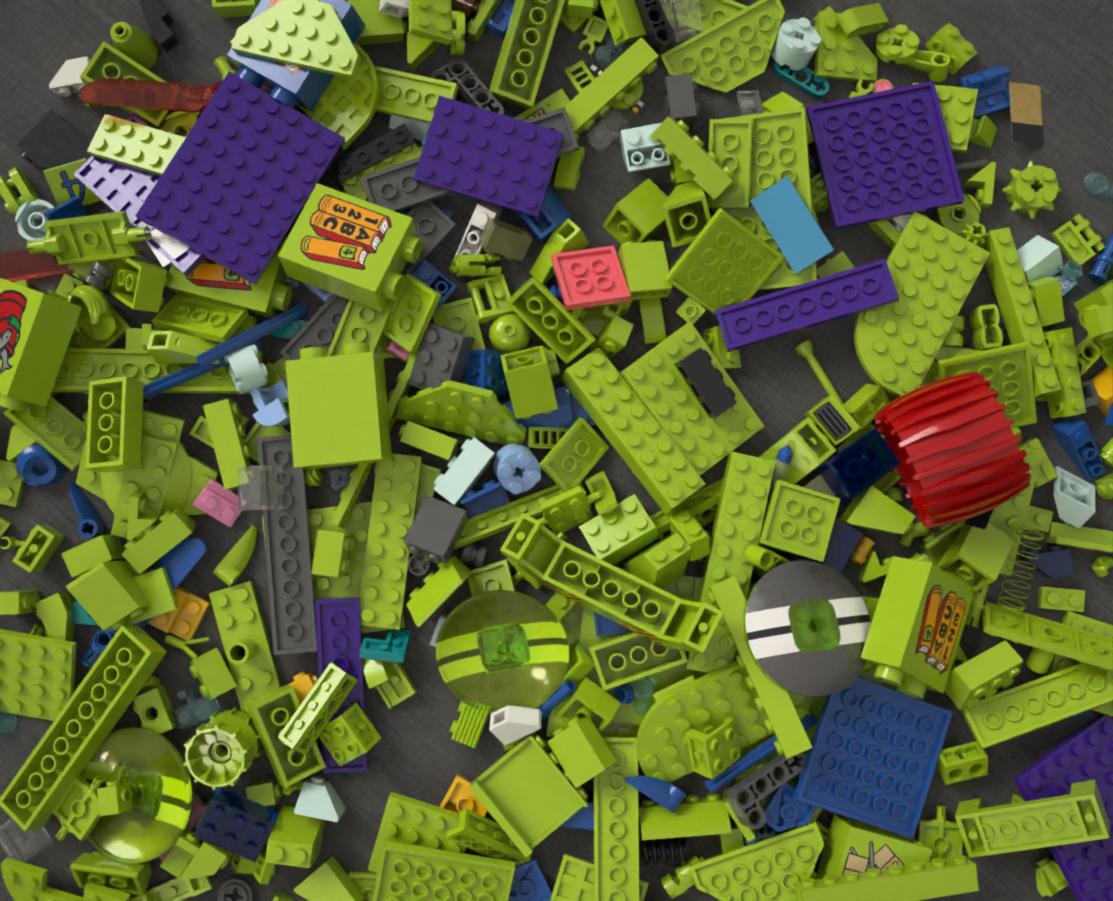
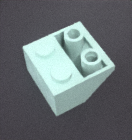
M662 123L620 131L621 150L628 173L670 165L669 155L663 150L664 146L661 142H655L650 137Z

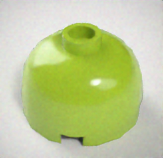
M508 313L492 321L489 328V339L492 346L498 352L508 354L521 351L530 342L531 329L516 313Z

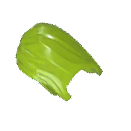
M80 285L74 288L68 296L67 302L82 307L74 332H80V327L93 340L99 341L108 340L113 337L112 335L116 329V320L104 293L91 285Z

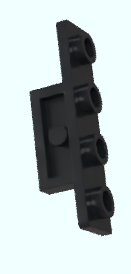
M404 123L386 134L374 138L366 145L356 148L353 152L331 163V166L342 183L414 144L415 140Z

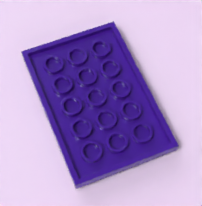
M439 96L414 180L539 218L564 133Z

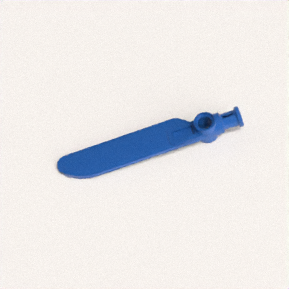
M190 538L181 541L163 556L153 570L162 567L166 568L174 592L205 555L207 544L201 538ZM151 618L132 625H138L143 629ZM113 629L97 631L91 643L92 647L86 654L80 657L82 664L91 669L117 631H113Z

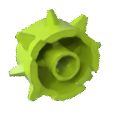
M1030 161L1028 167L1023 171L1013 168L1009 171L1012 181L1007 187L1003 188V192H1006L1008 202L1012 203L1010 210L1030 214L1031 219L1035 218L1036 212L1041 208L1049 211L1054 210L1052 201L1056 198L1057 193L1061 192V188L1058 187L1056 173L1053 169L1038 165L1034 166L1033 161Z

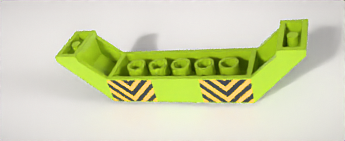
M521 513L500 549L502 554L543 586L661 646L704 654L724 615L723 611L705 602L699 603L682 600L563 541L542 525L540 521L524 513Z

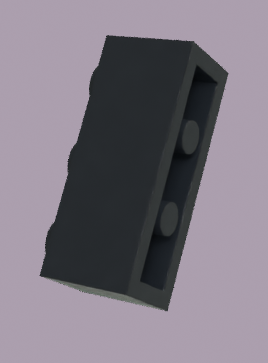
M698 348L674 365L708 417L716 418L737 403L734 399L735 393L723 382V375L710 362L712 359L709 353L702 348Z

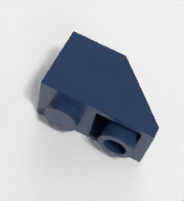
M1061 545L1049 546L1048 551L1040 552V549H1028L1026 552L1029 553L1019 555L1020 560L1035 565L1036 568L1034 570L1043 577L1058 578L1074 575L1070 549H1062Z

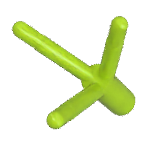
M167 635L165 643L184 650L192 659H196L198 657L197 654L187 646L209 641L210 638L204 637L183 641L174 636Z

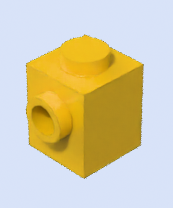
M303 671L294 676V681L288 684L293 686L300 705L319 679L313 672L306 674Z

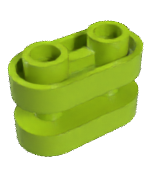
M18 167L8 171L10 179L7 180L4 176H0V197L4 198L6 202L4 206L12 215L16 214L24 203L40 199L27 177ZM14 186L18 188L22 196L19 197L13 188Z

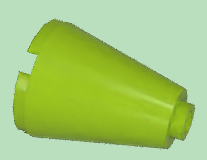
M117 22L111 27L110 35L115 49L147 70H150L157 63L159 46L150 34L125 22Z

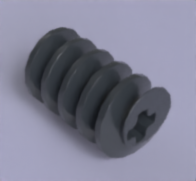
M641 837V858L645 860L646 865H649L651 859H653L655 865H658L660 858H662L664 865L667 864L668 858L671 859L673 865H675L677 858L680 859L681 864H684L686 859L685 837H683L682 842L679 837L674 838L673 842L671 838H666L665 842H663V839H657L656 842L648 840L647 843Z

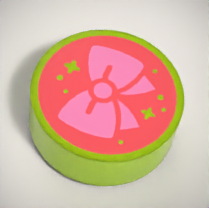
M879 79L873 84V89L870 93L891 90L893 85L886 79Z

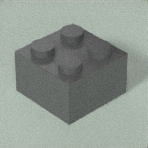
M691 74L665 77L662 90L665 119L668 116L677 121L681 119L690 128L689 130H692L694 122H697V115L700 113L699 103L695 102L694 94H697L696 81H692Z

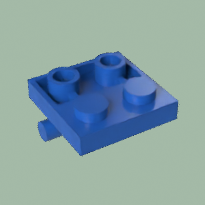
M1000 65L959 79L960 87L978 89L973 118L976 119L1010 108V93L1005 76L1010 75L1009 67L1002 68Z

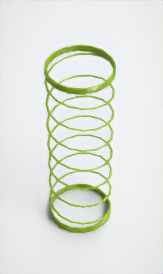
M1030 527L1016 528V534L1025 539L1035 541L1044 539L1045 535L1037 529ZM1017 530H1029L1033 532H1018ZM1021 533H1033L1042 537H1030ZM1016 539L1017 542H1015V543H1020V544H1022V543H1031V542H1019L1017 539ZM1035 544V545L1039 546L1040 548H1033V549H1041V546L1038 545V544ZM1015 551V552H1012V553H1018V552L1029 553V552H1024V551ZM1010 558V560H1011L1012 562H1014V563H1015V562H1023V561H1013V560ZM998 598L997 603L1002 608L1017 612L1025 610V604L1016 598ZM1003 599L1012 600L1020 603L1023 607L1011 608L1003 605L999 600L1005 602Z

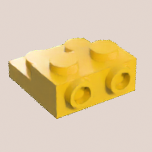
M178 586L174 591V595L179 608L151 618L148 624L166 633L170 632L186 641L192 640L211 602Z
M458 774L439 806L457 813L467 808L483 817L488 811L470 790L471 781Z

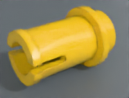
M862 536L855 551L850 553V559L859 565H862L863 562L866 563V557L875 543L871 539Z

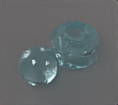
M609 31L605 38V46H600L596 49L595 57L600 63L608 62L611 59L612 52L622 51L625 44L615 46Z
M1098 171L1089 173L1083 182L1085 190L1091 194L1101 193L1104 200L1113 201V184L1108 185V178Z
M649 676L637 679L633 683L635 695L638 697L633 703V710L638 715H646L650 709V703L647 699L656 692V683Z

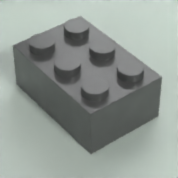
M429 323L421 340L408 384L424 390L429 387L433 389L440 387L443 382L448 380L461 383L475 338L441 324Z

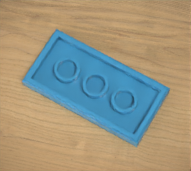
M788 176L750 200L796 274L834 251V248Z

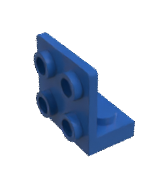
M486 349L472 350L465 368V384L491 390L496 395L509 397L510 394L500 356L507 353Z
M492 480L482 485L483 490L477 492L474 489L463 495L464 499L460 500L462 505H465L470 518L511 503L500 482L496 483V481Z

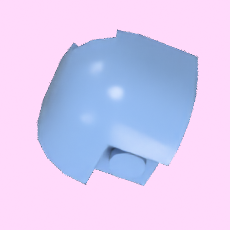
M282 379L270 388L256 387L250 391L253 403L259 410L253 414L257 422L265 426H285L290 424L287 380Z

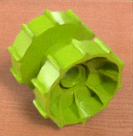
M237 707L223 712L216 711L210 716L211 720L207 724H202L196 730L197 734L184 744V747H186V761L183 765L188 767L190 773L195 778V783L199 781L204 785L211 786L212 790L229 784L234 786L240 779L239 776L246 772L253 764L252 761L264 751L251 716L237 710ZM222 745H225L228 751L224 750Z

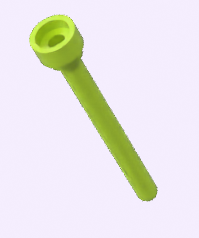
M808 339L796 346V352L798 355L801 354L802 357L806 358L827 394H833L843 405V401L812 353L814 350L812 349L813 344Z

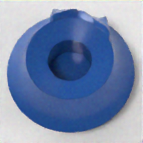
M40 444L27 447L17 458L18 477H21L25 483L33 488L54 484L63 476L65 471V465Z

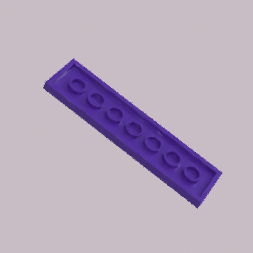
M882 259L715 310L727 352L897 302L899 301V296L886 259Z
M360 597L315 599L319 678L332 662L358 680L330 721L339 717L356 702L366 715L363 658H359L362 645ZM322 742L323 761L326 766L323 768L324 773L368 771V752L339 766Z

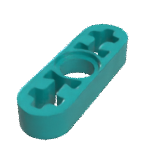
M775 61L773 65L774 73L811 97L820 99L828 92V80L826 78L814 77L815 72L805 67L800 70H794L790 76L791 66L786 65V68L781 70L780 65ZM803 72L807 80L799 82L795 77L796 73ZM812 78L813 81H812V83L810 84V86L808 87L807 84L809 83L810 79ZM821 84L822 90H820L819 92L816 91V86Z

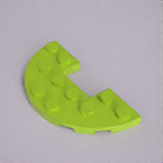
M7 857L1 863L2 877L15 901H130L131 894L92 882H88L85 886L84 897L47 887V869Z

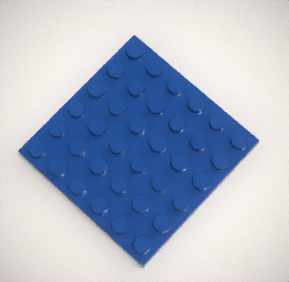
M857 677L854 682L843 690L826 695L811 741L813 748L808 750L793 798L913 839L953 712Z

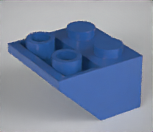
M549 187L547 188L539 218L515 211L516 215L541 245L568 218L571 221L574 219Z
M423 260L411 274L442 295L434 314L457 289L456 285L426 260Z

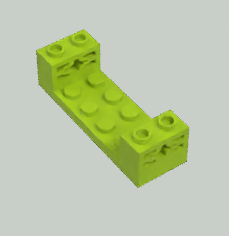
M1095 780L1071 783V792L1068 795L984 808L981 798L960 801L955 814L969 858L1108 839L1110 835V821Z

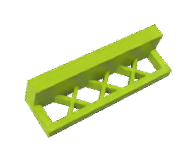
M723 478L697 491L668 514L661 510L650 516L659 533V539H664L662 533L670 530L669 517L684 510H689L701 527L714 521ZM711 509L709 515L705 517L702 516L705 510Z
M1051 522L1049 533L1047 532L1046 543L1113 553V531L1082 526L1077 528L1069 524Z
M331 662L278 738L291 749L306 755L358 680Z
M467 808L460 811L459 826L447 831L446 838L489 858L515 862V867L530 861L531 854L526 858L498 823Z

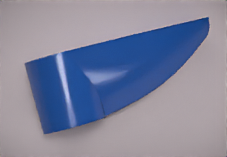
M75 483L69 484L71 500L80 521L78 526L79 534L84 538H96L104 535L105 524L92 503ZM91 525H94L93 532H90Z
M629 776L625 779L628 784L675 813L686 795L685 792L675 785L658 778Z

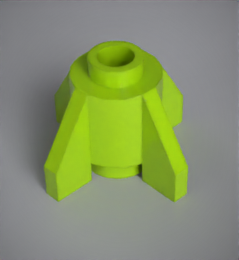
M1046 857L1036 863L1038 865L1035 868L1037 890L1042 897L1046 895L1051 897L1061 889L1069 886L1055 859L1050 860Z

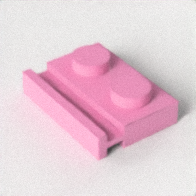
M211 478L207 486L203 488L193 502V505L231 527L242 512L243 507L247 505L248 500L232 490H225L224 485Z

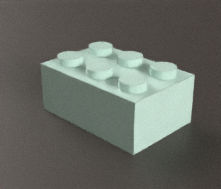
M475 437L464 442L460 448L462 453L458 457L454 456L447 465L449 469L445 475L441 473L434 481L436 485L434 490L456 506L461 503L460 500L464 499L463 495L471 490L496 456L492 450Z

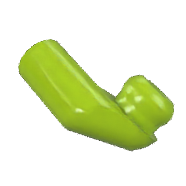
M921 522L915 523L908 533L902 535L899 544L909 548L914 537L927 536L930 528L924 527Z

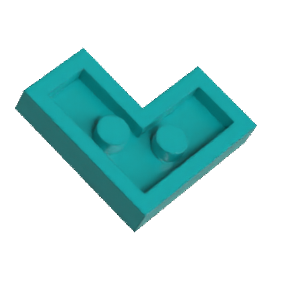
M391 629L386 640L364 638L359 658L403 663L411 638V630Z

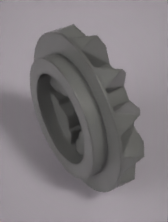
M239 878L229 879L219 888L217 900L234 901V897L230 896V894L237 888L238 895H241L237 901H252V888L249 887L247 881L240 880Z

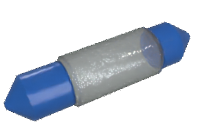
M789 445L779 449L777 456L774 458L775 466L767 503L770 502L775 481H785L793 457Z

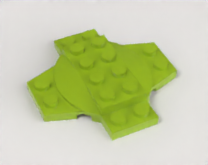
M143 410L140 469L108 473L85 469L87 440L85 441L76 484L106 501L115 516L111 535L127 538L129 497L133 492H142V499L146 500L145 512L141 514L159 515L160 517L166 511L170 510L172 512L176 508L187 515L207 514L195 507L193 502L203 488L207 486L211 478L216 481L218 471L187 454L185 446L180 441L185 420ZM159 517L153 523L154 526L161 521ZM142 533L138 534V535L135 537L136 540H137L138 538H140L143 534H142Z

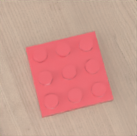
M614 245L551 255L552 265L566 311L630 301L631 295Z

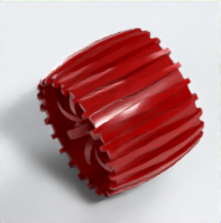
M978 372L954 375L923 385L897 398L875 414V423L877 426H880L877 428V432L880 435H884L881 444L882 446L887 445L889 452L885 455L887 459L892 458L895 464L892 472L898 471L902 480L898 482L899 487L905 486L908 492L905 495V499L907 501L912 500L914 505L911 506V509L914 513H920L917 515V519L922 521V525L926 528L953 524L981 515L1004 504L1030 486L1031 475L1026 473L1030 470V466L1028 463L1023 462V458L1027 456L1026 451L1019 449L1017 442L1021 441L1020 435L1014 436L1010 425L1014 424L1013 419L1007 421L1003 413L1007 407L1004 403L998 404L995 399L999 395L996 390L990 391L991 383L988 380H984V376Z

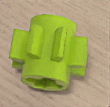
M974 221L971 226L966 223L959 236L981 247L985 243L988 233H985L984 225Z

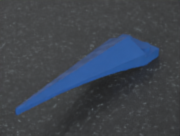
M567 386L554 389L558 409L548 414L540 413L532 415L527 419H516L511 400L500 403L502 406L505 405L513 413L514 420L524 427L570 428L578 418H584L590 426H596L595 422Z

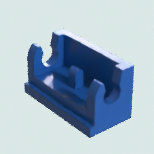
M503 0L491 20H488L485 26L487 30L503 40L516 0Z

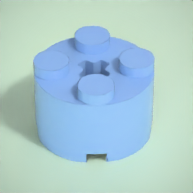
M511 443L505 445L497 452L493 463V470L499 482L506 490L513 494H519L531 489L540 481L541 469L539 462L527 446Z

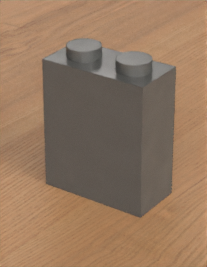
M427 495L404 539L407 550L417 556L420 554L425 555L427 559L439 564V562L447 564L469 519L466 510Z

